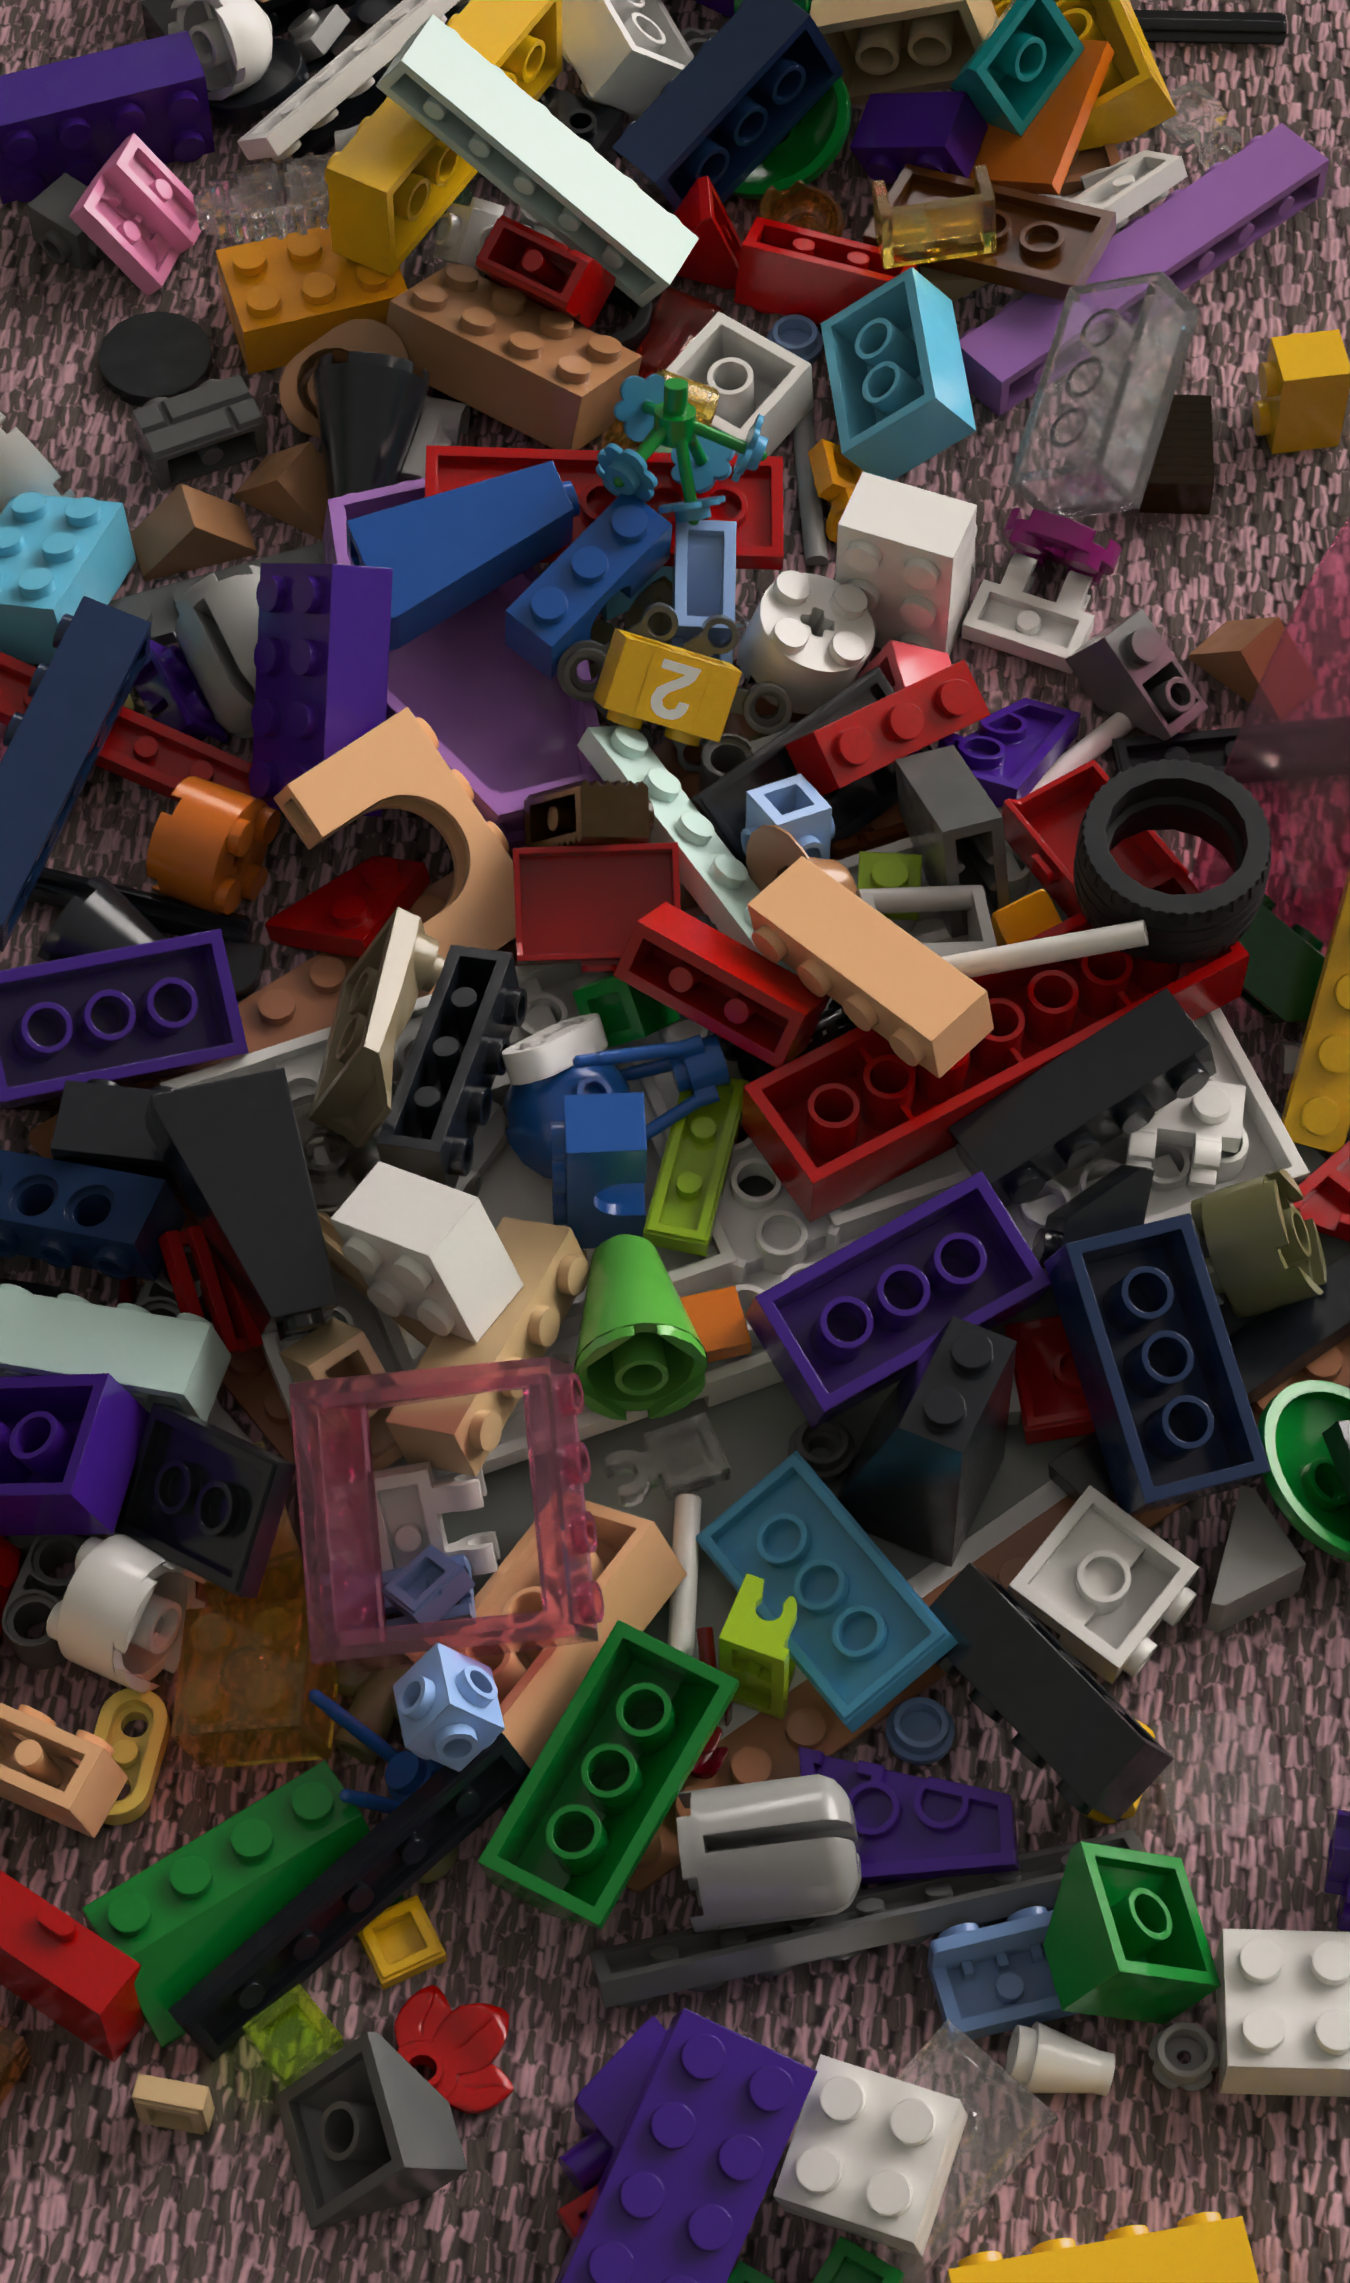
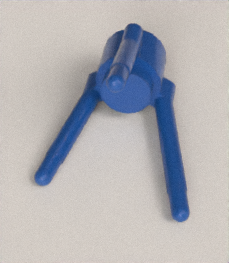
M699 1034L676 1042L575 1056L572 1060L576 1068L659 1059L618 1071L626 1081L671 1072L679 1093L691 1089L692 1096L646 1125L647 1141L696 1109L720 1101L716 1088L731 1083L726 1061L715 1034L703 1038Z
M312 1689L308 1693V1698L314 1705L388 1763L385 1771V1781L388 1785V1791L394 1799L363 1791L342 1789L339 1793V1798L342 1802L390 1814L444 1766L431 1759H422L409 1750L397 1751L321 1691Z

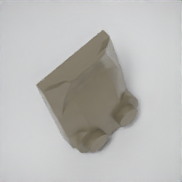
M400 907L395 909L342 982L308 1119L320 1126L338 1132L354 1148L364 1147L391 1112L395 1042L408 1024L420 990L430 992L440 977L445 958L438 955V940L426 935L421 917Z

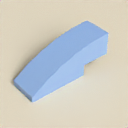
M699 520V523L695 526L690 525L688 522L676 523L671 607L675 610L678 618V630L670 639V645L679 647L701 633L702 624L712 615H726L735 623L737 521ZM724 624L714 625L708 633V639L714 644H724L731 636V630ZM733 649L725 654H714L711 656L733 665Z

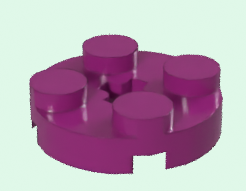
M1012 508L1002 532L1003 536L1013 546L1011 556L1016 552L1037 559L1036 567H1044L1046 560L1068 566L1066 575L1071 570L1092 577L1091 585L1093 586L1100 584L1103 575L1114 573L1122 551L1120 545L1111 538L1106 549L1094 543L1096 530L1084 524L1036 509L1032 510L1029 520L1022 519L1020 508Z

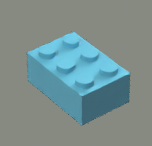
M913 267L820 323L842 455L864 472L895 480L976 431L952 300Z
M27 492L10 499L0 514V652L25 663L40 664L43 662L49 665L57 650L52 644L56 629L63 615L67 613L74 616L83 596L106 605L110 603L136 562L123 503L100 501L90 497L49 496L38 492Z

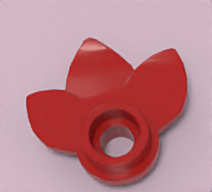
M436 1985L420 1989L400 2009L394 2022V2034L398 2046L396 2051L413 2068L425 2065L434 2071L435 2075L428 2082L449 2102L450 2108L466 2114H479L498 2106L514 2091L509 2078L501 2069L492 2064L507 2040L509 2014L506 2010L491 2004L474 2003L461 2005L452 2011L445 1995Z

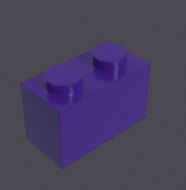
M966 91L870 94L850 149L868 176L884 184L894 183L906 164L969 178L988 125Z

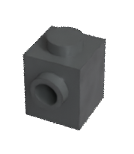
M64 173L27 205L33 240L41 245L43 251L53 261L63 263L66 260L81 271H84L97 258L103 260L108 256L69 217L88 186Z

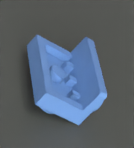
M1043 1906L1024 1908L1011 1914L1006 1922L979 1928V1925L976 1923L958 1924L944 1930L939 1934L938 1939L930 1942L927 1969L950 2045L1014 2030L1016 2025L1031 2026L1036 2021L1043 2023L1079 2014L1062 2011L1058 1995L1053 1986L1052 1974L1043 1947L1053 1910L1047 1911V1908Z

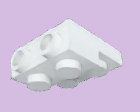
M1089 1485L1010 1583L1008 1590L1029 1612L1060 1634L1058 1641L1074 1657L1112 1685L1122 1671H1125L1134 1678L1144 1667L1158 1646L1149 1637L1162 1620L1174 1627L1187 1612L1198 1595L1188 1587L1192 1583L1199 1566Z

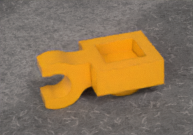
M821 439L808 451L817 495L831 503V510L826 520V535L830 541L837 543L838 523L863 470L842 455L840 445Z

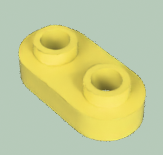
M130 1688L120 1690L109 1697L101 1708L94 1735L105 1740L115 1749L111 1757L129 1777L126 1784L131 1787L129 1794L124 1799L115 1801L104 1824L124 1825L131 1823L141 1817L151 1803L171 1727L164 1702L157 1694L150 1690L146 1693L136 1692ZM133 1720H143L148 1724L146 1732L139 1737H129L123 1733V1730Z

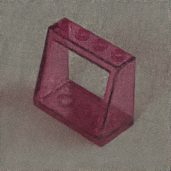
M551 1357L320 1379L289 1384L312 1664L359 1672H372L413 1666L437 1642L470 1658L598 1641L597 1623L603 1620L604 1601L599 1584L593 1581L590 1553H594L597 1548V1529L592 1514L586 1511L584 1483H588L590 1480L591 1465L585 1444L581 1441L579 1442L577 1414L583 1412L584 1393L580 1378L576 1373H573L572 1365ZM522 1389L543 1611L387 1626L384 1594L381 1592L384 1588L368 1410L473 1394Z

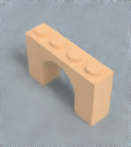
M408 706L287 784L273 798L308 850L359 817L375 810L401 809L421 816L430 822L443 836L451 851L454 864V883L448 901L437 915L423 923L426 935L439 942L438 955L446 959L451 945L497 951L516 938L513 860L508 854L510 850L508 841L495 823L485 821L472 802L474 800V793L467 779L458 770H451L437 750L439 742L433 729L421 717L415 718ZM435 986L430 992L420 990L417 998L432 994Z

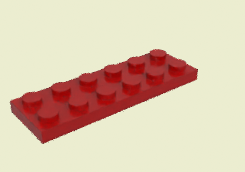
M426 445L425 497L553 460L561 481L569 480L574 486L579 501L580 515L573 517L572 542L539 563H553L617 498L606 489L602 478L596 472L595 468L599 464L597 455L600 451ZM654 452L647 459L646 464L647 470L654 474L658 484L654 488V496L644 503L659 514L658 507L660 505L682 502L684 498L681 484L675 483L671 476V470L675 466L671 459V453ZM734 455L732 460L729 461L732 468L730 476L724 480H716L714 486L709 491L701 494L696 493L697 498L725 495L726 502L710 506L712 517L700 520L737 521L736 569L782 570L784 560L783 457L767 456L764 461L760 462L755 472L746 469L739 481L734 482L731 479L738 455ZM674 512L661 513L660 515L672 524L670 559L663 566L673 567L676 525Z

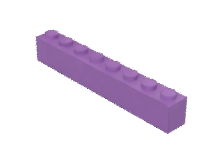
M1283 123L1263 136H1255L1241 151L1223 163L1217 162L1212 165L1201 178L1183 190L1177 189L1173 191L1161 205L1143 217L1137 216L1128 222L1122 231L1111 238L1075 303L1028 293L1020 300L1014 299L1007 303L999 314L978 328L973 327L964 332L959 340L969 392L1000 417L1323 196L1329 159Z

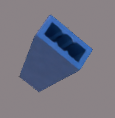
M552 460L347 520V555L351 565L393 568L389 651L401 648L571 543L573 517L580 515L579 501L573 484L569 480L561 481Z

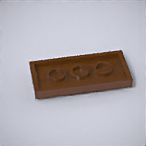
M906 164L865 230L863 243L920 257L918 266L1075 303L1116 231V212Z

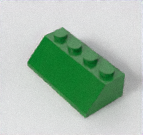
M617 1620L478 1860L479 1865L492 1884L553 1917L602 1929L740 1686L739 1680Z
M325 1760L82 1908L89 1930L141 1964V1969L134 1982L144 2021L162 2049L187 2034L168 2012V2009L370 1832L357 1806L340 1800L339 1793L344 1787ZM403 1894L388 1907L404 1899Z

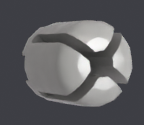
M248 565L252 574L235 575L218 581L215 573H211L192 585L175 605L179 617L173 635L215 721L226 731L235 734L237 737L253 740L254 730L251 723V713L255 704L256 688L254 649L258 640L259 616L256 591L260 581L261 567Z
M814 1774L679 1792L678 1797L684 1808H690L691 1810L690 1816L677 1817L683 1881L688 1880L691 1891L697 1890L698 1907L702 1906L704 1916L690 1917L694 1932L838 1915L853 1903L862 1878L860 1856L856 1853L855 1843L858 1841L853 1807L846 1792L834 1779Z

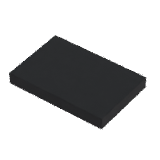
M154 1402L115 1532L131 1537L160 1556L237 1596L256 1599L297 1465L173 1405Z

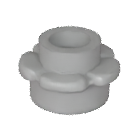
M1189 2022L1175 2023L1164 2031L1158 2032L1152 2039L1148 2051L1149 2058L1154 2061L1153 2075L1159 2083L1169 2089L1183 2087L1187 2092H1195L1205 2088L1212 2081V2070L1216 2069L1220 2062V2053L1215 2041L1205 2029ZM1186 2053L1190 2056L1191 2060L1187 2064H1182L1178 2061L1177 2055Z

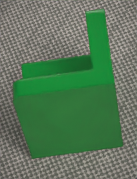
M614 973L572 991L580 1015L590 1013L600 1015L609 1044L607 1048L647 1037L680 1019L678 1012L613 976Z

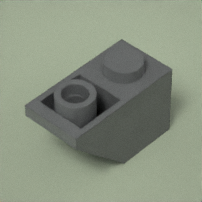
M1143 609L1102 630L1065 659L1098 709L1110 715L1116 712L1123 713L1128 717L1131 725L1164 741L1172 738L1209 708Z

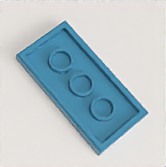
M797 1450L696 1536L698 1544L737 1592L740 1590L746 1573L764 1579L762 1604L756 1609V1614L761 1619L772 1621L779 1618L783 1612V1603L789 1596L795 1598L797 1603V1619L788 1639L789 1657L852 1733L958 1644L957 1640Z

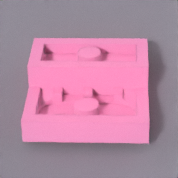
M132 133L103 165L80 197L69 217L148 297L163 287L179 255L195 245L211 212L135 133Z

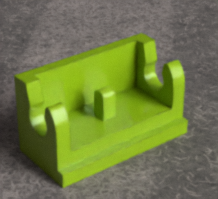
M746 1573L719 1636V1670L738 1679L740 1682V1686L732 1698L734 1703L783 1720L788 1709V1689L796 1668V1664L789 1657L788 1639L797 1619V1603L793 1596H789L783 1603V1612L779 1618L772 1621L761 1619L756 1614V1609L762 1604L764 1579Z

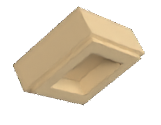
M138 2073L132 2099L141 2123L200 2135L209 2132L215 2110L209 2086Z

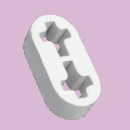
M590 1013L553 1024L506 1048L501 1054L510 1083L512 1085H523L554 1076L574 1066L572 1060L575 1056L602 1051L609 1044L600 1015Z

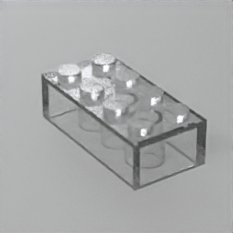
M1162 271L1069 287L1007 483L1034 509L1066 518L1140 509L1200 311Z

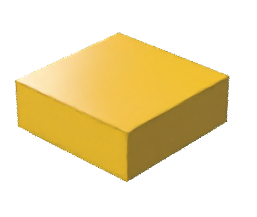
M418 1895L386 1908L357 1934L382 1990L447 1961V1954Z

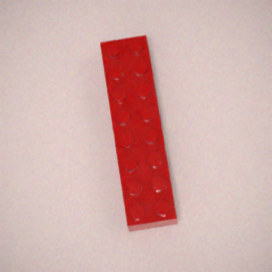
M1178 863L1139 882V884L1146 888L1170 895L1201 893ZM1081 912L1026 941L1092 929V925L1088 924L1086 916ZM1237 940L1234 945H1230L1223 952L1220 951L1218 955L1209 956L1205 960L1201 961L1200 959L1194 963H1172L1171 965L1160 962L1158 964L1153 963L1154 961H1144L1138 957L1134 958L1126 952L1114 951L972 977L970 979L987 990L994 1029L940 1079L920 1064L913 1067L901 1060L891 1048L889 1041L875 1030L871 1029L866 1032L857 1027L744 1085L742 1127L811 1223L952 1149L955 1146L948 1129L949 1126L1163 989L1167 988L1192 1021L1240 997L1250 954L1240 941Z

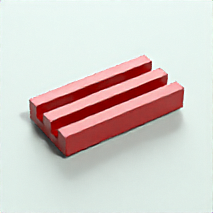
M191 1226L181 1232H178V1229L168 1231L161 1235L158 1241L180 1313H191L204 1318L183 1247L190 1246L201 1281L199 1286L205 1306L209 1308L214 1328L231 1356L254 1351L262 1346L263 1341L257 1326L201 1226ZM207 1242L209 1243V1246H210V1249H211V1253H212V1256H213V1259H214V1263H215V1266H216V1269H217V1272H218V1276H219V1279H220V1282H221V1286H222V1289H223V1292H224V1295H225V1299H226V1302H227V1305H228V1309H229V1312H230V1315H231V1318H232V1322H233V1325H234V1328H235L236 1335H237V1338H238V1339H236V1336H235V1333H234V1329H233V1326H232V1323H231V1319H230V1316H229V1313H228V1310H227V1306H226V1303H225V1300H224V1296H223V1293H222V1290H221V1287H220V1283H219V1280H218V1277H217V1273H216V1270H215V1267H214V1264H213V1260H212V1257H211L210 1250H209V1247H208Z

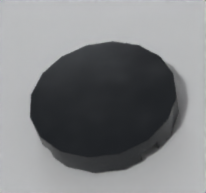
M273 38L272 59L262 78L230 98L222 101L209 100L211 114L218 121L234 125L254 123L263 119L261 111L267 110L272 106L277 108L307 82L309 78L308 68L301 50L292 41Z
M162 311L136 314L116 324L103 338L98 353L103 383L109 391L111 389L113 393L119 395L120 400L137 407H143L148 401L156 397L171 398L196 389L201 383L209 380L213 368L209 337L196 322L180 314Z

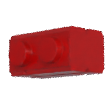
M501 215L495 222L475 263L477 268L489 275L498 285L504 288L516 289L522 292L527 299L551 311L565 313L574 322L588 329L596 321L616 280L594 258L575 249L571 250L567 245L504 215Z

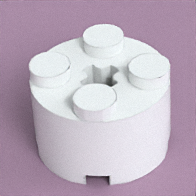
M795 570L782 572L778 575L776 581L765 591L739 642V666L747 681L752 676L757 683L769 681L779 684L790 697L792 712L799 714L811 713L855 681L873 648L875 640V628L872 617L867 609L868 598L858 586L849 583L841 584L825 576L800 573ZM762 696L772 705L778 706V701L773 696Z
M118 1534L105 1540L92 1536L82 1544L76 1555V1572L67 1587L63 1600L59 1601L49 1614L46 1625L47 1635L58 1641L60 1651L67 1660L136 1692L146 1693L148 1690L152 1691L159 1687V1685L150 1681L163 1669L174 1674L182 1665L195 1643L205 1612V1602L195 1598V1581L205 1585V1580L160 1556L127 1535Z

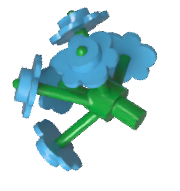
M651 374L646 379L636 375L629 376L621 384L620 395L622 400L615 404L614 416L624 422V432L629 439L643 442L636 451L631 449L622 450L618 445L609 443L605 449L598 453L597 460L599 464L595 469L602 478L606 489L614 496L618 497L621 493L625 495L634 494L643 502H647L654 496V488L657 486L658 480L654 474L647 470L646 461L660 445L673 448L671 459L675 466L671 470V476L675 483L681 484L684 501L660 505L658 512L659 514L674 512L676 523L688 522L690 525L695 526L699 523L700 519L712 517L710 506L726 502L725 495L697 498L696 493H705L714 486L716 480H724L730 476L732 468L729 461L734 457L735 451L739 455L731 479L734 482L739 481L746 469L755 472L760 462L767 458L765 450L769 438L760 435L764 416L758 414L745 441L696 421V408L688 403V382L686 380L670 378L665 381L658 374Z

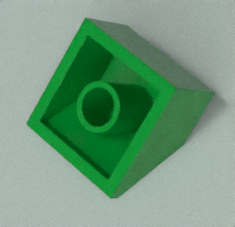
M1082 1841L1071 1848L1043 1944L1053 1978V1986L1058 1995L1062 2011L1165 2024L1221 1987L1182 1858Z

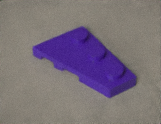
M1023 698L979 720L978 731L965 737L953 733L938 740V748L954 745L996 808L1003 807L1004 800L1008 798L1019 800L1032 791L1078 735L1081 713ZM916 751V752H914V753H912V754H909V755H907V756L914 755V754H918V753H922V752H921V751Z
M799 1746L800 1776L819 1774L834 1779L844 1789L851 1802L858 1836L855 1847L861 1862L862 1878L860 1885L1019 1871L1015 1807L1011 1795L931 1776L925 1779L886 1770L883 1765L861 1760L856 1763L825 1756L821 1751Z

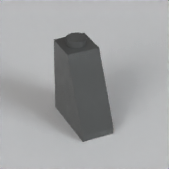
M954 745L894 759L899 811L916 854L922 855V869L929 886L982 885L991 918L994 912L1010 904L1002 815ZM967 910L940 911L951 938L968 934Z

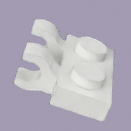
M1015 552L1001 584L983 579L962 623L961 638L1073 675V671L1065 659L1088 642L1094 627L1095 615L1084 612L1091 598V595H1088L1087 592L1092 583V577L1070 570L1057 601H1049L1029 594L1036 580V577L1031 575L1036 567L1037 559Z
M1208 1081L1193 1096L1185 1099L1177 1098L1156 1111L1151 1121L1140 1130L1130 1134L1122 1133L1118 1137L1128 1139L1125 1165L1152 1169L1156 1142L1193 1147L1189 1186L1215 1189L1217 1171L1220 1168L1221 1151L1238 1153L1246 1086Z
M430 1461L363 1473L361 1485L381 1572L406 1567L431 1544L448 1557L465 1554L471 1563L472 1576L498 1571L497 1560L501 1558L496 1531L472 1534L448 1544L441 1515L443 1513L469 1511L484 1507L483 1496H487V1489L482 1468L476 1477L454 1472L438 1480L433 1478Z

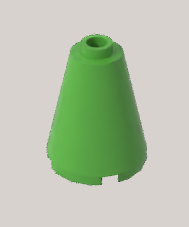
M616 1235L602 1242L594 1250L591 1258L573 1369L578 1398L591 1411L614 1420L627 1421L626 1411L647 1410L649 1419L665 1417L686 1407L703 1391L706 1384L705 1372L708 1368L707 1354L653 1243L646 1238L636 1235Z

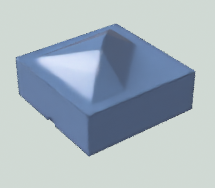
M431 1544L397 1574L381 1592L394 1608L426 1632L466 1595L476 1583L463 1567Z

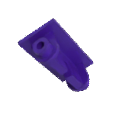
M150 639L149 656H147L133 685L148 712L156 714L169 705L154 720L201 741L209 735L226 743L229 738L222 726L215 721L181 649L174 645L167 648Z

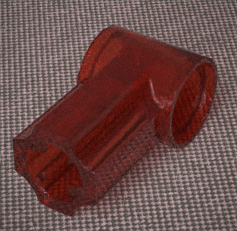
M668 288L656 305L650 331L635 351L642 355L638 376L646 379L651 374L661 375L718 311L724 314V309L676 289Z

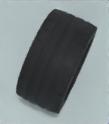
M1160 759V761H1148L1145 764L1140 763L1135 767L1126 768L1124 772L1117 773L1114 778L1111 777L1105 785L1103 784L1100 787L1099 791L1093 796L1092 801H1090L1082 819L1073 869L1078 905L1081 906V912L1086 916L1088 924L1092 925V929L1144 919L1149 945L1120 950L1134 958L1138 957L1144 961L1149 960L1154 961L1153 963L1160 964L1162 962L1172 965V963H1194L1200 959L1201 961L1205 960L1209 956H1216L1220 951L1223 952L1230 945H1234L1238 938L1245 934L1261 906L1271 866L1270 827H1268L1267 817H1264L1262 807H1259V802L1256 798L1252 797V793L1246 790L1240 782H1236L1232 776H1227L1225 772L1215 770L1212 766H1205L1199 762L1193 763L1189 760ZM1173 829L1200 837L1220 851L1234 874L1224 884L1199 894L1170 895L1146 888L1125 874L1110 851L1122 840L1143 831Z

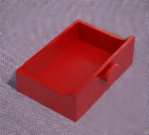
M1095 759L1019 800L1008 798L1003 801L1002 817L1006 842L1069 918L1081 913V906L1078 905L1073 874L1079 828L1093 796L1110 779ZM1146 830L1126 838L1110 851L1120 869L1138 883L1176 863L1189 876V871L1154 830Z
M678 842L513 848L517 966L581 963V973L615 972L639 919L664 902H668L681 910Z
M0 1870V1984L115 2063L145 2024L134 1982L141 1969V1964Z

